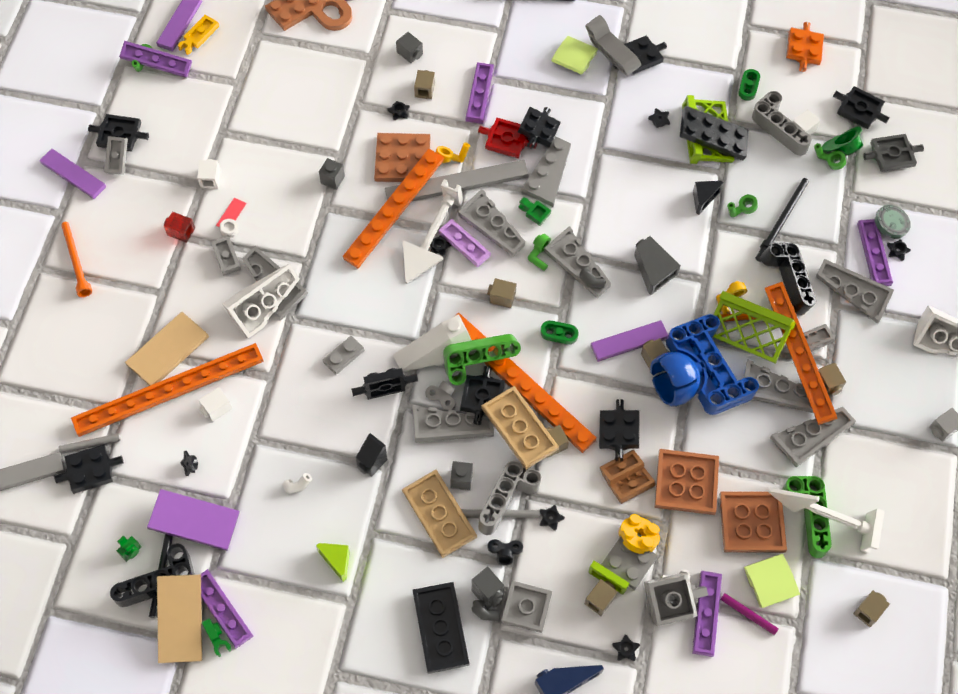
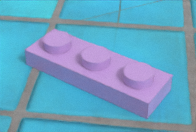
M451 219L439 229V234L477 268L491 257V253L454 220Z

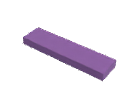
M182 0L156 42L157 46L173 51L203 1Z
M125 40L119 55L121 59L131 62L137 60L141 65L185 78L188 77L192 60Z
M477 62L466 113V122L483 124L494 64Z
M54 149L49 150L40 159L42 165L93 199L106 188L105 183Z
M875 219L859 220L857 226L871 280L885 286H892L893 280Z
M662 320L592 342L591 348L597 362L642 348L644 343L649 340L655 341L659 338L661 341L666 340L668 333Z
M208 569L202 572L201 599L237 649L254 636Z
M707 571L700 572L699 587H707L708 596L698 598L696 610L698 616L695 620L692 654L714 656L722 574Z

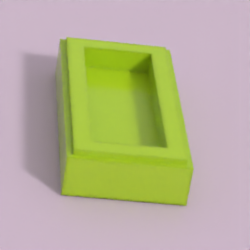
M593 561L590 565L589 574L604 582L609 581L615 586L616 591L624 595L629 582L596 561Z

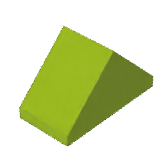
M318 543L316 545L317 551L344 582L347 578L349 546Z

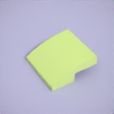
M567 36L551 61L582 75L588 69L590 61L597 55L598 48Z
M783 554L744 567L750 587L754 589L760 608L800 595L794 576Z

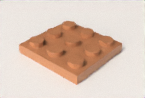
M377 133L375 181L402 182L430 148V134Z
M659 449L654 508L715 515L717 508L719 456Z
M720 492L724 552L785 553L787 551L783 505L769 492Z

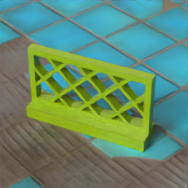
M687 95L682 104V109L685 106L697 109L696 106H702L706 109L704 113L709 112L715 117L728 121L725 101L694 99V95ZM721 107V113L718 114L712 108ZM687 140L690 164H697L698 161L730 163L734 161L732 156H723L716 150ZM707 148L713 154L703 155V149Z
M722 291L719 297L720 302L713 315L719 316L724 332L715 334L713 338L776 364L790 331L793 330L796 324L795 321L782 314ZM723 305L731 309L732 315L722 318L720 312ZM747 314L750 322L739 325L736 316ZM734 318L737 327L727 330L724 321ZM764 321L768 329L757 333L754 323ZM752 325L755 334L744 338L741 328ZM777 328L785 330L783 337L774 339L772 330ZM739 330L742 339L735 342L730 340L728 333ZM769 332L772 341L762 345L759 335ZM756 337L759 346L753 349L748 348L746 340ZM774 344L776 352L772 358L765 354L763 348Z

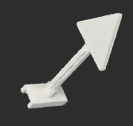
M443 180L441 184L443 193L442 205L420 247L403 241L406 283H410L443 260L442 256L430 252L428 249L449 207H452L453 204L461 206L463 197L460 185L453 189L448 187L447 180Z
M769 488L768 492L792 512H798L806 508L813 513L854 528L857 532L862 533L860 551L869 553L870 548L878 549L884 517L883 510L878 508L866 513L865 521H858L821 505L814 504L819 502L818 496Z

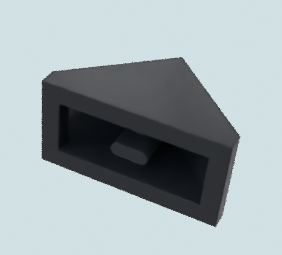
M721 180L695 182L693 197L698 215L719 195L724 182Z

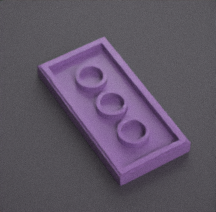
M160 489L147 529L228 551L240 511Z

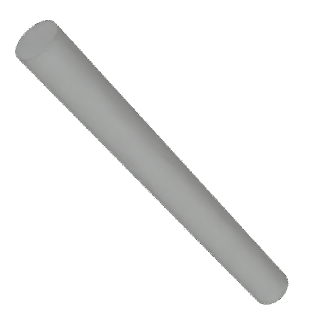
M461 509L466 518H479L482 510ZM506 510L502 518H540V510Z

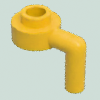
M463 143L459 155L454 154L451 149L444 146L437 147L436 153L444 157L442 163H448L451 160L462 163L465 160L470 144Z
M736 281L731 283L725 292L741 297L748 290L743 282ZM718 294V295L716 296V300H717L718 304H719V302H720V298H719V297H720L721 294ZM723 305L722 314H730L729 308Z

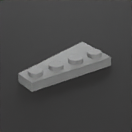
M555 136L552 144L524 184L522 193L554 207L571 143Z
M483 189L458 211L459 217L512 257L525 246V240L507 222L506 217L502 212L498 211L494 202L491 199L489 200Z
M570 226L544 248V252L595 297L598 298L610 287L611 282L592 260V256L584 249L582 242L574 235ZM587 268L595 278L605 279L604 288L587 287L580 279L581 270Z
M256 246L242 258L256 281L280 269L276 263ZM299 283L282 300L276 310L282 320L308 294L307 290Z
M826 259L823 260L816 275V278L876 323L880 322L894 292V289Z
M747 360L744 378L753 377L759 383V388L753 397L754 400L813 413L802 384L789 381L787 377L779 376L770 372V369L764 366H757L753 364V361Z
M413 405L415 442L494 436V428L487 415H483L481 425H478V420L477 425L473 423L475 414L471 412L463 414L457 413L456 410L441 411L434 407L427 409L420 408L419 405Z
M844 407L835 409L837 415L835 420L818 425L816 419H810L801 425L772 434L770 439L797 468L853 426L856 420Z

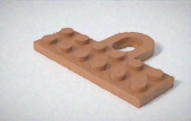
M273 0L265 5V10L284 31L311 15L324 28L333 31L346 28L352 21V10L345 0ZM327 6L337 7L340 18L332 19L323 12V9Z

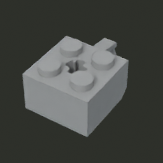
M686 573L644 582L652 621L657 626L697 617L695 603H698L697 598L708 596L707 587L695 588L694 584H690L689 576ZM669 595L675 597V599L672 600L673 603L667 602V599L670 598Z

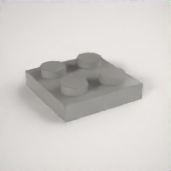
M620 537L601 565L629 582V587L635 590L658 555L650 551H645L644 554L632 552L624 546V540Z
M512 581L501 622L542 633L552 591Z

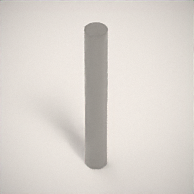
M117 433L59 446L60 453L118 442L121 441L120 434Z

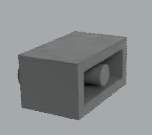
M487 566L472 579L471 591L479 600L484 602V606L488 610L491 606L493 608L497 607L503 601L504 584Z

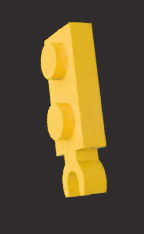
M204 15L183 36L184 41L178 44L179 50L181 51L183 48H186L185 53L189 55L193 47L198 49L219 27V23L211 17Z

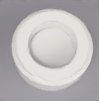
M225 219L220 223L219 228L222 236L232 238L237 235L238 224L235 220Z

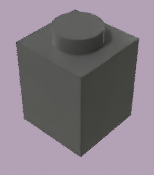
M407 32L396 41V51L409 63H412L422 56L423 43Z
M327 158L319 170L321 184L337 190L345 177L343 164Z
M453 461L450 478L451 488L471 490L473 463Z

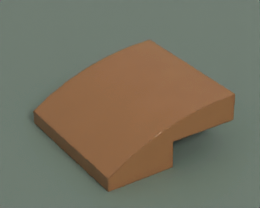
M634 449L623 455V461H620L619 457V461L614 459L599 467L603 477L621 504L655 486L654 479L644 468V462Z

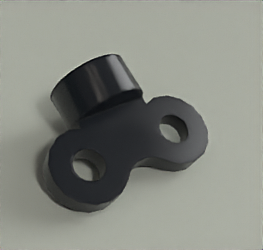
M493 539L488 542L487 548L489 552L497 553V563L500 565H510L513 562V554L517 555L523 551V544L517 540L502 543L497 539Z

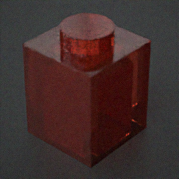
M173 211L164 221L167 236L186 243L195 230L191 218Z

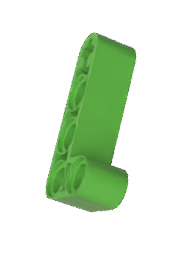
M512 334L450 344L443 351L446 375L453 385H461L466 380L465 366L517 356L521 351V346ZM495 346L493 351H488L490 347ZM476 350L473 355H469L470 351ZM457 353L455 358H450L452 354ZM460 371L458 375L452 376L454 372Z
M792 476L788 478L782 488L785 491L818 496L819 502L814 504L827 508L825 484L819 477ZM789 485L795 486L797 491L791 490ZM809 485L816 487L817 491L811 490ZM804 508L809 553L815 558H822L830 550L832 544L829 518ZM814 524L820 525L822 530L816 529Z

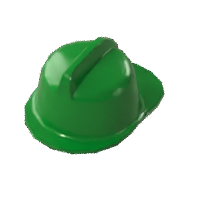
M861 127L851 128L843 134L828 140L822 145V150L841 151L845 155L853 154L863 147L860 138Z

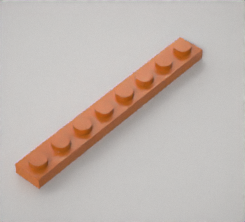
M430 148L425 152L343 255L345 261L356 268L362 265L442 164L444 157Z
M783 282L765 287L772 310L793 319L796 323L785 343L817 424L820 425L837 419L836 412ZM780 328L781 333L783 335L785 330Z

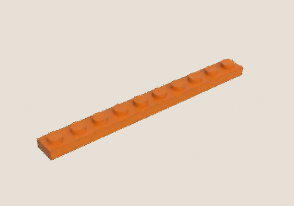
M460 313L456 314L460 315L471 340L486 338ZM495 346L490 347L488 351H493ZM510 358L483 362L490 366L492 371L502 380H505L507 385L510 387L515 386L524 400L553 427L560 425L568 440L579 451L584 453L596 441L597 437Z
M254 343L71 417L78 437H81L264 361L257 344Z

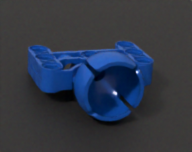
M708 314L672 328L666 340V346L670 352L657 356L651 362L650 373L652 375L666 370V372L656 375L652 379L656 392L665 404L669 406L683 405L689 402L696 394H699L698 399L705 412L710 415H716L751 401L759 388L758 381L753 377H746L737 381L712 340L720 325V320L717 316Z

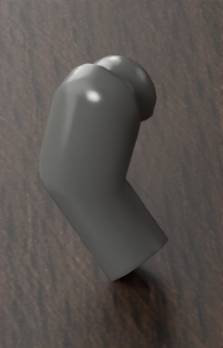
M587 268L581 270L580 279L587 287L604 288L605 279L595 278Z
M482 600L473 601L472 612L480 619L499 621V610H486L483 608L484 602Z

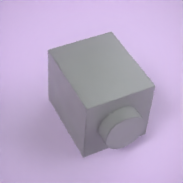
M953 407L935 419L929 428L934 436L943 442L958 431V413Z

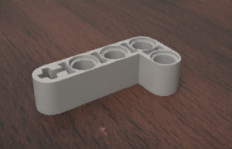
M598 15L585 25L593 45L624 75L628 76L641 66L638 57L610 32L607 22L601 15Z
M777 91L768 92L755 104L752 120L794 154L799 156L805 155L811 144V136L778 111L782 95Z
M508 462L480 514L479 531L484 535L493 534L516 490L530 495L537 493L541 482V474L533 468L525 470L519 462ZM502 488H506V489H508L509 491H503V490H501V489H502ZM497 504L501 507L496 508L493 505Z

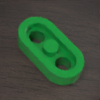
M748 69L743 73L738 92L741 99L750 101L755 98L760 81V73L758 71Z
M551 320L545 321L540 331L541 336L545 340L567 345L575 343L579 334L578 329L574 325ZM569 334L572 337L567 338L565 335Z

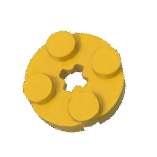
M632 514L629 518H626L618 531L619 537L621 536L624 540V546L638 554H644L645 551L653 552L660 541L658 525L637 514Z

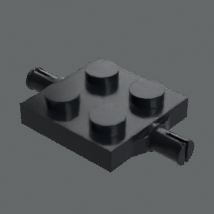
M646 35L624 44L641 62V66L632 72L633 74L663 63L664 57L659 51L667 48L665 42L655 45Z
M855 86L846 95L837 90L833 95L834 98L842 101L837 114L866 129H869L876 119L887 124L890 118L881 113V108L885 101Z
M529 107L518 129V133L529 139L527 147H530V149H533L536 143L549 148L560 126V121L548 116L551 112L550 108L546 112L548 107H544L543 112Z
M106 114L100 126L91 124L88 126L89 132L98 133L96 144L97 147L107 148L108 136L127 138V151L132 152L137 139L148 140L149 138L148 132H139L141 126L139 118Z
M484 366L483 375L466 376L460 411L474 413L473 423L477 425V420L478 425H481L482 417L486 415L481 405L504 391L505 380L490 377L492 370L490 366H488V372L487 366Z
M391 368L386 372L368 374L363 377V386L351 388L353 397L365 394L369 400L403 392L408 383L418 382V377L416 373L405 376L402 368Z
M619 399L616 400V410H600L599 448L615 450V461H619V454L620 461H623V450L639 449V410H624L623 399H620V403Z
M100 445L65 456L66 472L54 475L56 484L68 480L71 491L75 494L113 482L112 467L124 464L122 455L110 459L105 445Z

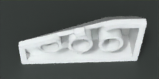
M288 263L238 292L222 305L247 338H250L264 328L267 320L273 312H276L279 304L288 296L300 279Z
M927 306L918 321L913 345L930 353L958 355V319L931 306Z
M458 314L440 323L394 353L393 357L403 372L434 365L442 366L444 364L443 351L446 346L472 340ZM476 350L470 351L469 355H473ZM457 353L452 354L450 358H455Z

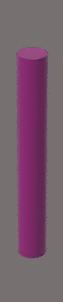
M726 593L723 594L720 599L721 601L771 634L775 635L779 628Z

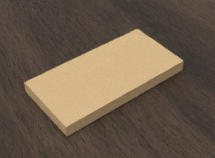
M181 312L125 363L150 386L163 380L209 338V335L186 314Z
M515 386L481 405L484 413L525 470L559 450L558 444Z
M437 469L402 489V492L442 558L477 538V534Z
M201 574L157 576L158 663L202 661Z

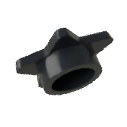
M396 101L387 110L393 114V120H397L400 117L407 119V111L410 106Z
M655 108L654 114L649 116L648 120H651L656 128L670 125V121L667 118L669 111L661 112Z
M440 235L433 239L430 245V252L445 256L446 249L451 244L446 242Z
M901 239L894 243H887L890 249L889 257H897L904 261L905 254L911 251Z
M187 450L184 451V458L180 463L184 467L185 476H189L190 472L195 473L197 470L198 460L195 455H189Z
M556 505L546 510L540 509V514L543 517L540 526H550L554 531L557 530L558 522L564 520L565 517L559 514Z
M624 635L621 642L613 643L612 646L618 651V661L625 658L635 661V651L640 644L634 643L627 635Z

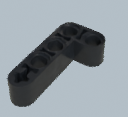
M771 243L761 254L760 259L766 266L779 267L795 313L804 315L816 304V297L798 246L793 243Z
M179 543L171 545L167 551L170 566L115 584L110 590L111 598L118 606L127 607L157 597V576L180 575L183 571H188L187 575H195L191 558L186 548ZM183 552L181 558L174 559L177 553ZM142 585H147L144 591L138 592Z

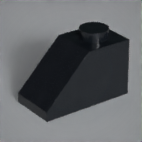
M370 433L356 456L357 468L363 474L368 473L372 477L388 459L386 445Z

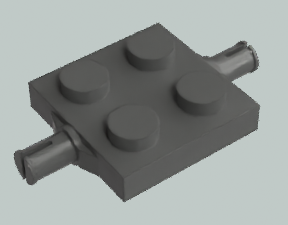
M906 134L874 138L870 142L873 152L864 153L863 158L864 160L875 159L881 172L915 167L917 164L914 153L923 152L924 146L923 144L913 146L908 141Z

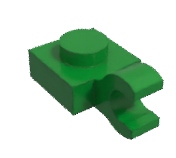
M525 197L519 201L520 205L518 208L526 212V217L539 226L551 214L552 210L539 201L533 204Z
M122 536L117 541L120 547L116 551L127 562L129 559L137 556L141 545L132 536L128 540Z
M210 618L203 621L202 624L214 646L215 654L221 657L219 649L222 646H226L230 652V644L220 639L219 635L222 634L218 623L213 624Z

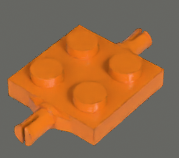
M807 22L803 23V30L791 27L788 35L786 58L800 62L799 71L802 72L807 70V64L820 65L822 61L824 34L811 32L810 22L808 24Z

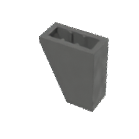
M651 236L645 240L641 239L636 244L634 256L648 293L652 295L678 275L681 265Z

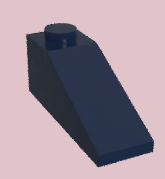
M602 665L554 668L550 671L545 669L536 675L535 686L540 694H569L602 674L604 668Z

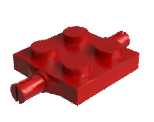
M496 118L490 129L482 126L478 129V133L488 135L485 149L519 159L525 146L527 147L529 142L526 136L518 133L521 124L501 118Z

